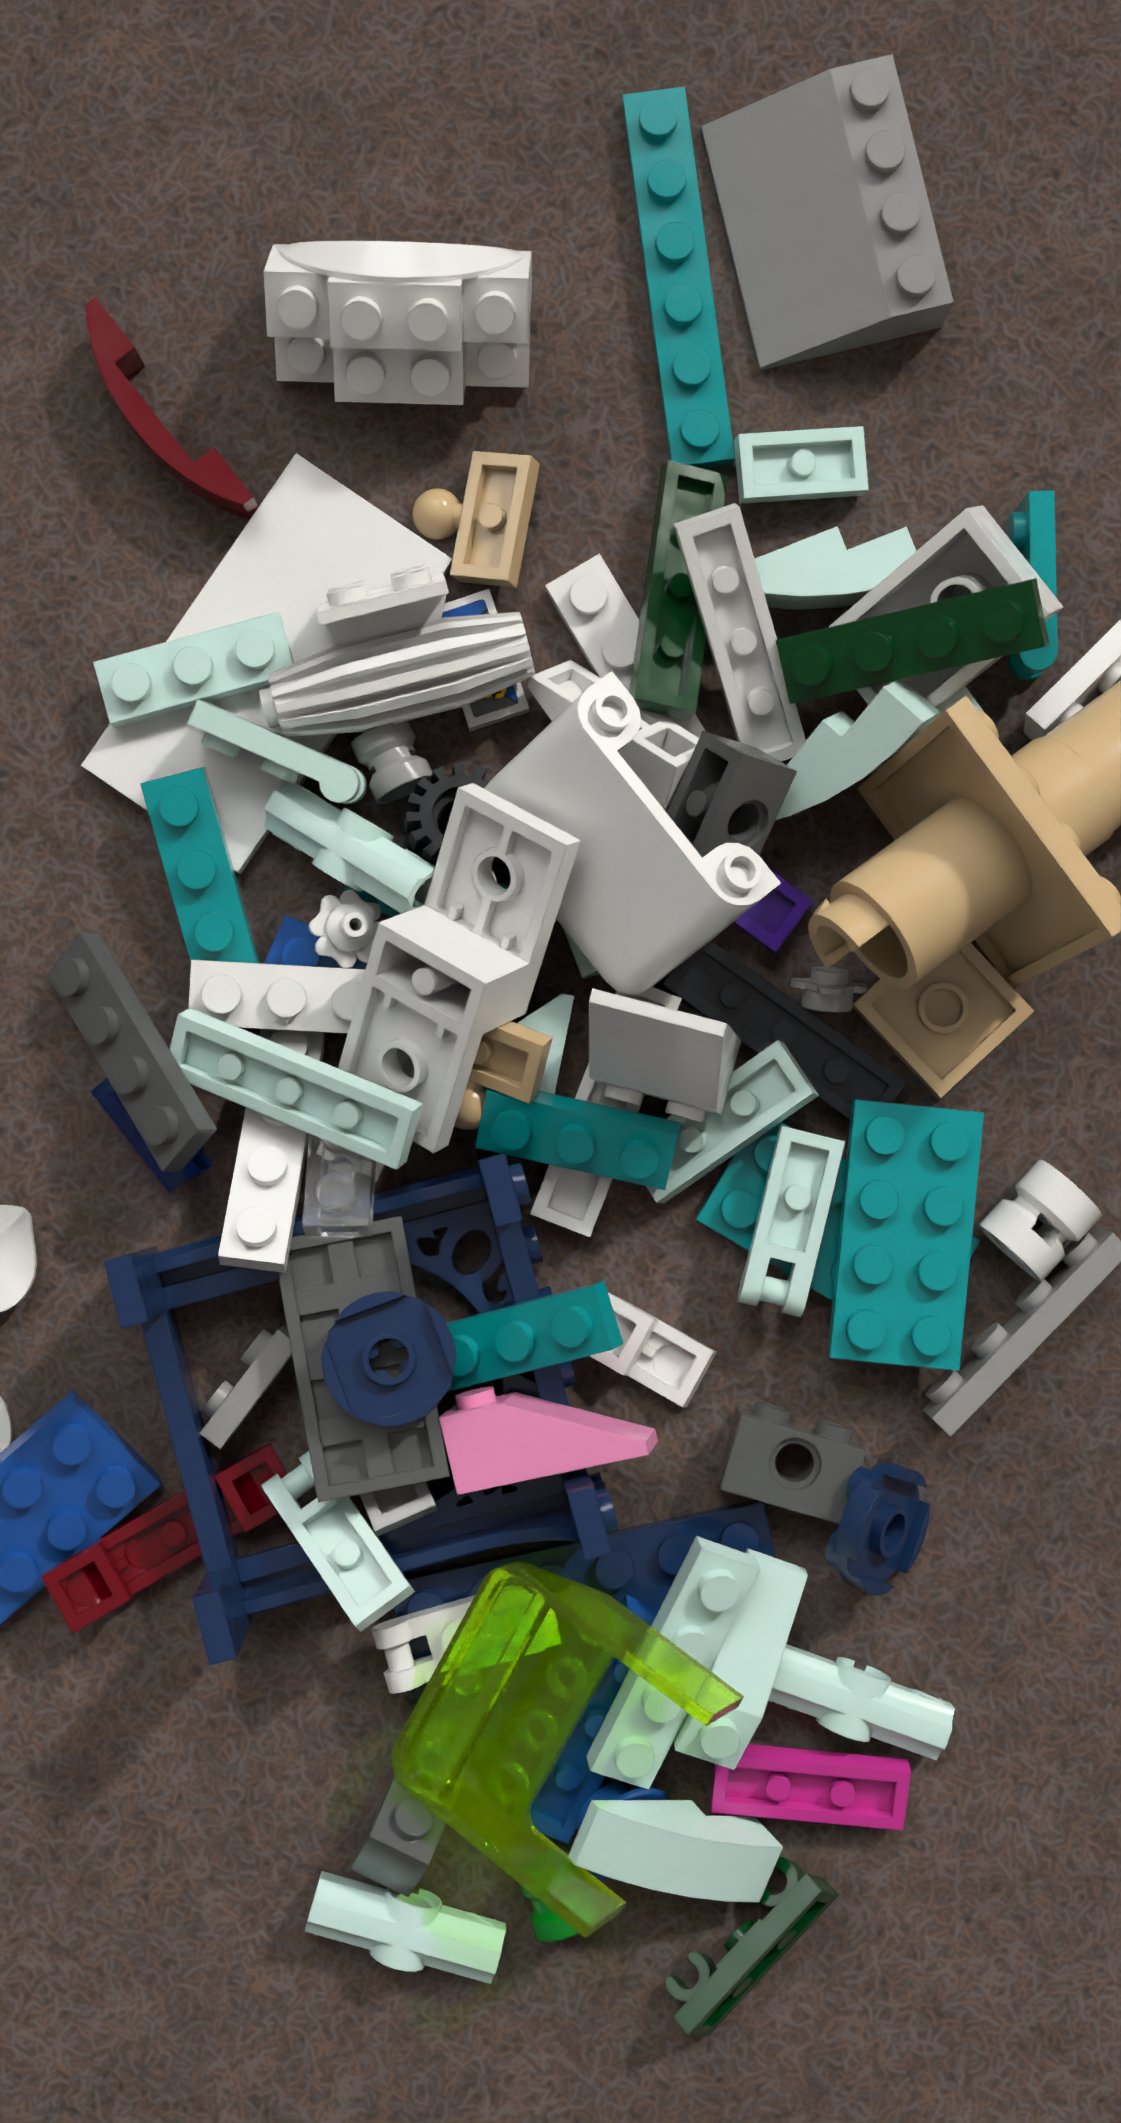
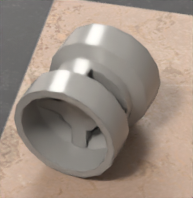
M409 720L373 727L351 742V748L358 763L367 766L369 772L374 773L369 783V788L378 804L390 803L410 795L411 792L415 793L416 784L423 776L431 782L432 770L428 761L414 755L416 750L413 744L416 735Z

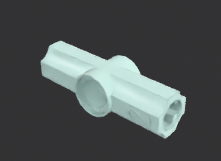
M289 782L285 787L273 792L264 808L266 813L264 827L295 849L303 851L314 858L312 862L314 866L356 891L362 892L365 890L401 914L425 904L435 870L434 865L408 849H403L392 842L394 836L345 807L343 810L338 809L297 783Z
M786 1644L768 1701L814 1716L816 1721L823 1727L856 1741L869 1742L872 1737L936 1761L940 1753L945 1750L952 1731L955 1711L950 1702L891 1682V1678L888 1675L868 1665L865 1671L854 1668V1660L838 1657L835 1662Z
M321 1871L305 1932L369 1949L370 1955L376 1961L393 1969L416 1972L422 1970L425 1966L491 1984L502 1951L506 1923L442 1905L441 1899L427 1890L419 1889L418 1895L411 1893L407 1897L390 1888L384 1889Z

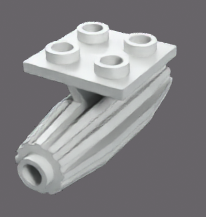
M428 565L416 566L391 573L392 585L368 591L365 580L328 589L329 593L326 594L328 601L319 604L316 615L319 626L325 625L339 641V644L268 675L271 688L259 690L269 728L281 726L285 738L364 732L373 727L389 723L396 724L471 704L535 676L533 660L520 612L442 618L446 594L449 593L443 572L430 575Z

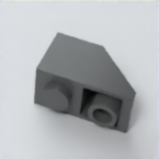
M415 1727L370 1821L350 1869L409 1897L431 1862L473 1754Z

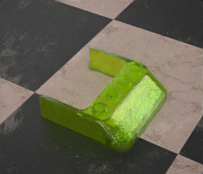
M516 1561L493 1569L484 1578L395 1743L392 1753V1765L399 1783L409 1793L586 1938L620 1914L626 1902L586 1869L575 1866L563 1850L540 1833L531 1820V1807L614 1657L705 1726L710 1725L738 1708L744 1696L608 1594L535 1565Z

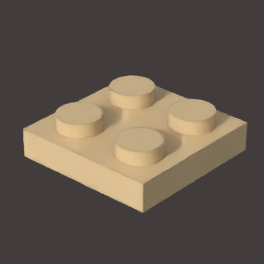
M971 943L911 988H897L880 978L853 1003L852 1007L936 1098H942L1034 1012L1026 1001Z

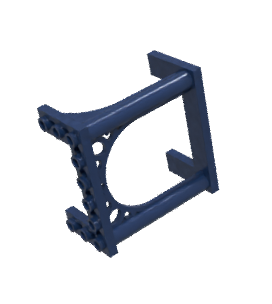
M503 1153L477 1159V1167L295 1216L292 1237L401 1216L410 1263L424 1268L452 1284L466 1296L479 1314L552 1295L550 1286L538 1289L532 1264L543 1261L534 1224L522 1227L520 1223L523 1219L519 1206L531 1203L522 1165L517 1162L508 1165L506 1155ZM447 1227L448 1230L440 1243L439 1254L433 1256L424 1254L417 1244V1239L421 1237L435 1239L433 1230ZM479 1230L485 1232L491 1243L487 1261L474 1273H459L454 1268L452 1262V1254L456 1243L469 1231ZM222 1235L158 1252L157 1246H153L104 1261L121 1329L140 1323L142 1325L206 1568V1574L194 1593L192 1600L209 1665L237 1658L254 1615L332 1594V1591L298 1541L246 1556H238L222 1491L214 1478L217 1472L208 1440L200 1434L205 1426L173 1308L279 1280L278 1272L220 1265L218 1253ZM501 1261H503L505 1270L498 1278L497 1286L499 1292L506 1290V1294L501 1301L493 1303L485 1298L482 1284L497 1271ZM571 1361L532 1370L535 1380H531L521 1374L502 1378V1395L517 1392L569 1406L565 1388L576 1385ZM583 1468L512 1483L511 1485L517 1488L502 1492V1486H498L488 1493L478 1490L457 1495L456 1487L454 1486L434 1500L437 1511L378 1536V1539L402 1574L501 1546L546 1540L576 1542L580 1544L585 1560L612 1553L607 1534L619 1531L609 1491H607L605 1483L602 1481L600 1472L588 1474L587 1469ZM467 1494L472 1499L470 1502L457 1504ZM371 1521L367 1522L374 1531Z

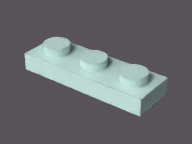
M277 611L93 663L109 722L116 728L193 707L197 699L211 702L269 686L268 675L294 664L282 616Z
M777 1040L733 1071L721 1115L706 1111L703 1123L675 1115L667 1118V1120L681 1123L666 1189L661 1190L646 1186L656 1203H666L819 1096L785 1043Z

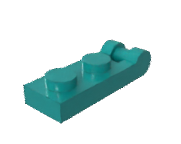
M1028 491L1017 506V512L1009 513L1007 536L1057 598L1055 491ZM1057 613L1045 622L1049 645L1009 655V671L1017 679L1022 681L1035 680L1057 658Z

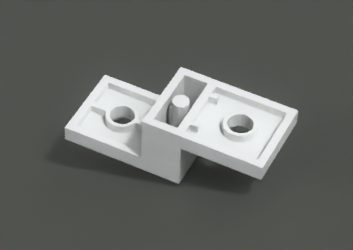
M474 783L458 787L425 904L378 923L338 1069L423 1103L413 1141L432 1153L449 1145L482 1035L526 1014L581 842L580 839ZM494 857L503 860L510 871L511 881L508 889L502 888L496 881L492 871ZM398 1049L405 1051L412 1059L414 1064L413 1078L403 1072L402 1064L397 1057Z

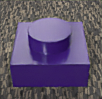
M772 871L781 884L732 924L774 954L807 911L813 900Z

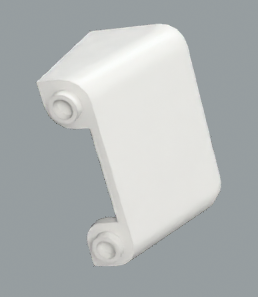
M611 671L588 687L496 774L484 789L581 840L556 919L604 980L615 990L631 995L641 994L653 987L747 912L781 882L757 853L750 847L740 843H725L713 849L703 858L618 753L639 732L641 716L640 709L634 698Z

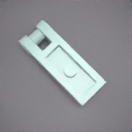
M197 699L187 724L205 731L201 741L202 744L237 758L242 747L264 757L260 766L261 770L294 784L300 773L317 780L323 795L333 802L352 804L361 800L367 790L366 777L356 767L295 740L285 738L279 733L213 704Z
M779 1126L747 1262L740 1281L737 1302L757 1306L759 1301L781 1306V1313L797 1317L802 1316L808 1298L845 1141ZM770 1257L793 1263L788 1281L766 1276Z
M307 1451L299 1457L301 1465L283 1478L278 1474L274 1475L261 1486L354 1626L362 1632L415 1591L350 1497L319 1503L316 1498L305 1507H300L296 1499L315 1486L310 1454Z

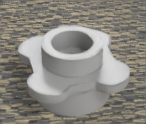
M825 966L811 967L810 978H791L790 982L791 987L803 989L802 1007L824 1012L852 1011L854 993H866L868 985L850 982L849 970L837 967L826 969Z

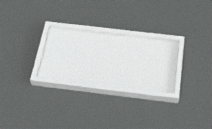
M296 453L166 642L279 611L282 616L293 660L296 663L339 644V641L325 625L319 626L316 615L319 604L328 601L326 595L329 593L328 589L362 580L366 581L368 591L392 585L391 573L421 565H428L430 575L443 572L445 577L451 569L452 558ZM270 685L207 702L284 736L281 726L269 728L264 715L259 690L271 688ZM194 706L116 728L109 724L81 766L145 810H147L140 783L206 767L233 868L241 874L270 832L264 827L266 821L264 808L275 790L285 787L289 782L261 770L260 766L264 757L242 747L237 758L202 744L201 741L205 731L187 724ZM337 734L289 738L324 753ZM300 773L296 783L302 786L307 776Z

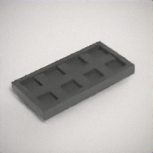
M399 1216L292 1237L286 1273L278 1272L318 1503L449 1477L437 1407L425 1417L407 1425L385 1427L364 1422L346 1411L335 1401L328 1390L322 1371V1353L328 1333L340 1313L349 1304L366 1295L385 1291L397 1292L417 1298L402 1217ZM390 1340L377 1344L379 1355L370 1360L373 1371L385 1370L390 1379L400 1376L402 1374L400 1364L409 1359L406 1347L394 1349Z

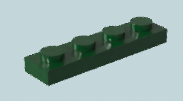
M671 460L666 462L660 472L629 693L641 710L689 720L696 713L706 634L673 524L724 507L728 475Z
M1036 578L776 640L790 704L1038 649L1050 644Z

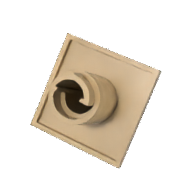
M1121 680L1045 736L1032 740L1012 756L1000 742L998 730L994 722L986 713L976 709L967 696L946 709L857 788L895 841L834 884L830 892V902L826 898L815 910L808 923L811 942L826 969L849 952L854 951L862 962L879 978L901 989L911 988L969 943L1014 988L1115 936L1121 931V895L1109 880L1099 876L1085 856L1112 836L1113 831L1121 826Z

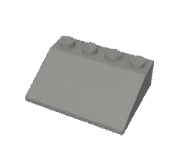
M893 54L826 70L701 126V134L759 371L933 330L943 326L954 301Z

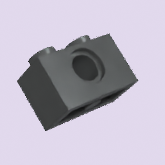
M702 731L667 814L702 858L716 847L725 843H740L750 847L755 853L760 855L797 771L756 747Z
M755 1401L752 1411L737 1407L716 1479L720 1490L840 1524L848 1502L846 1497L848 1481L853 1472L863 1465L867 1451L859 1442L851 1440L854 1430L822 1419H816L814 1429L791 1423V1411L760 1401ZM792 1443L807 1447L808 1461L801 1471L795 1474H784L776 1469L775 1459L781 1448Z

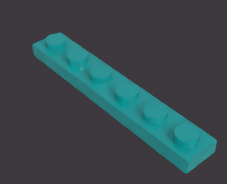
M685 86L623 94L622 108L669 458L671 461L698 468L733 465L735 461Z

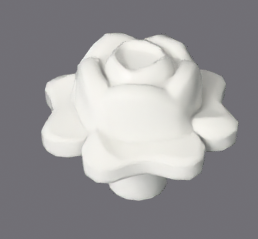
M351 889L344 891L339 899L333 895H327L321 899L320 912L310 921L308 926L311 934L320 937L315 943V951L318 955L332 957L340 967L346 969L352 967L357 959L367 963L379 923L376 920L381 914L379 905L363 901Z

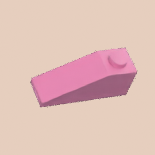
M493 1387L478 1388L456 1395L457 1405H454L439 1417L457 1495L649 1455L658 1443L654 1428L517 1392L495 1396Z

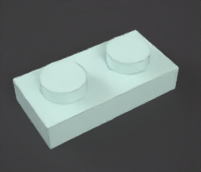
M863 426L738 434L734 439L739 504L863 496L869 490Z

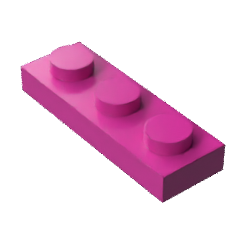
M748 1744L735 1770L714 1763L710 1794L711 1812L903 1830L911 1769L908 1759Z

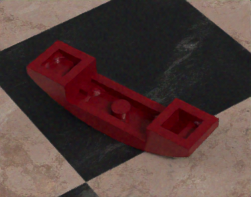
M94 297L85 304L91 347L107 388L133 431L155 459L183 485L211 504L250 520L258 509V505L252 494L218 451L213 447L193 463L128 381V379L143 369L145 365L133 344Z
M271 1443L216 1471L217 1473L214 1478L222 1491L233 1536L243 1530L246 1533L279 1514L261 1486L276 1474L281 1478L288 1474ZM185 1489L117 1527L41 1575L44 1584L72 1633L128 1602L135 1593L202 1555ZM299 1497L296 1500L299 1502L302 1500V1498Z

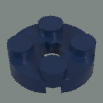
M392 1291L366 1295L343 1309L328 1333L322 1353L323 1376L328 1390L335 1401L359 1420L385 1427L407 1425L432 1412L451 1388L456 1365L454 1340L449 1327L441 1315L418 1298ZM386 1340H390L394 1349L406 1347L409 1354V1359L400 1364L402 1374L392 1379L389 1378L385 1370L374 1372L370 1360L379 1355L377 1344Z
M884 1462L874 1469L860 1466L850 1476L846 1488L848 1502L844 1509L839 1529L832 1534L826 1547L827 1564L839 1569L841 1578L846 1584L872 1595H883L895 1587L885 1583L894 1571L898 1570L907 1574L914 1564L926 1535L930 1504L919 1501L917 1485L927 1488L925 1478L919 1472L893 1462Z

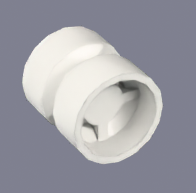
M1038 1160L1015 1185L1018 1197L1014 1201L1002 1199L978 1226L1013 1262L1030 1276L1041 1282L1065 1257L1062 1244L1066 1240L1079 1242L1102 1217V1213L1089 1197L1049 1163ZM1038 1218L1043 1224L1038 1229L1032 1230L1031 1228L1036 1224V1219Z

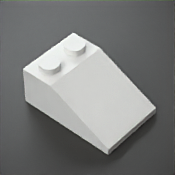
M981 505L966 508L829 627L1033 578L1037 579L1045 622L1060 611L1063 606L985 507ZM1002 657L904 678L903 680L935 708H938ZM894 681L856 690L869 705L884 686Z
M592 988L589 1000V1078L605 1084L602 1096L638 1106L641 1104L643 1094L668 1101L665 1113L703 1123L706 1111L722 1114L741 1039L727 1023Z

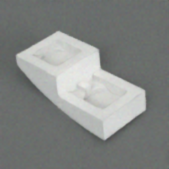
M608 1292L624 1344L614 1350L590 1355V1357L623 1376L633 1378L679 1406L687 1407L717 1351Z

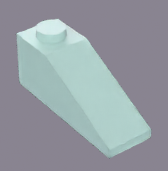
M748 1548L745 1553L755 1556L761 1570L674 1739L675 1751L735 1770L763 1718L808 1577L805 1568Z

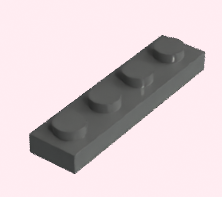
M79 932L47 973V976L162 1172L182 1171L217 1128L100 934Z

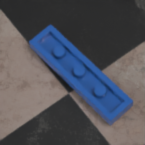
M625 1594L509 1806L511 1821L566 1844L569 1843L576 1830L575 1822L579 1810L588 1798L598 1791L605 1778L604 1775L590 1771L586 1756L660 1610L659 1608Z

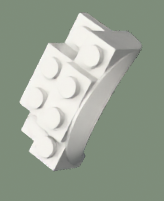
M314 241L274 244L272 246L264 269L267 337H274L277 381L334 382L335 402L463 405L466 386L529 388L532 296L531 251H516L505 248L463 244L396 241Z

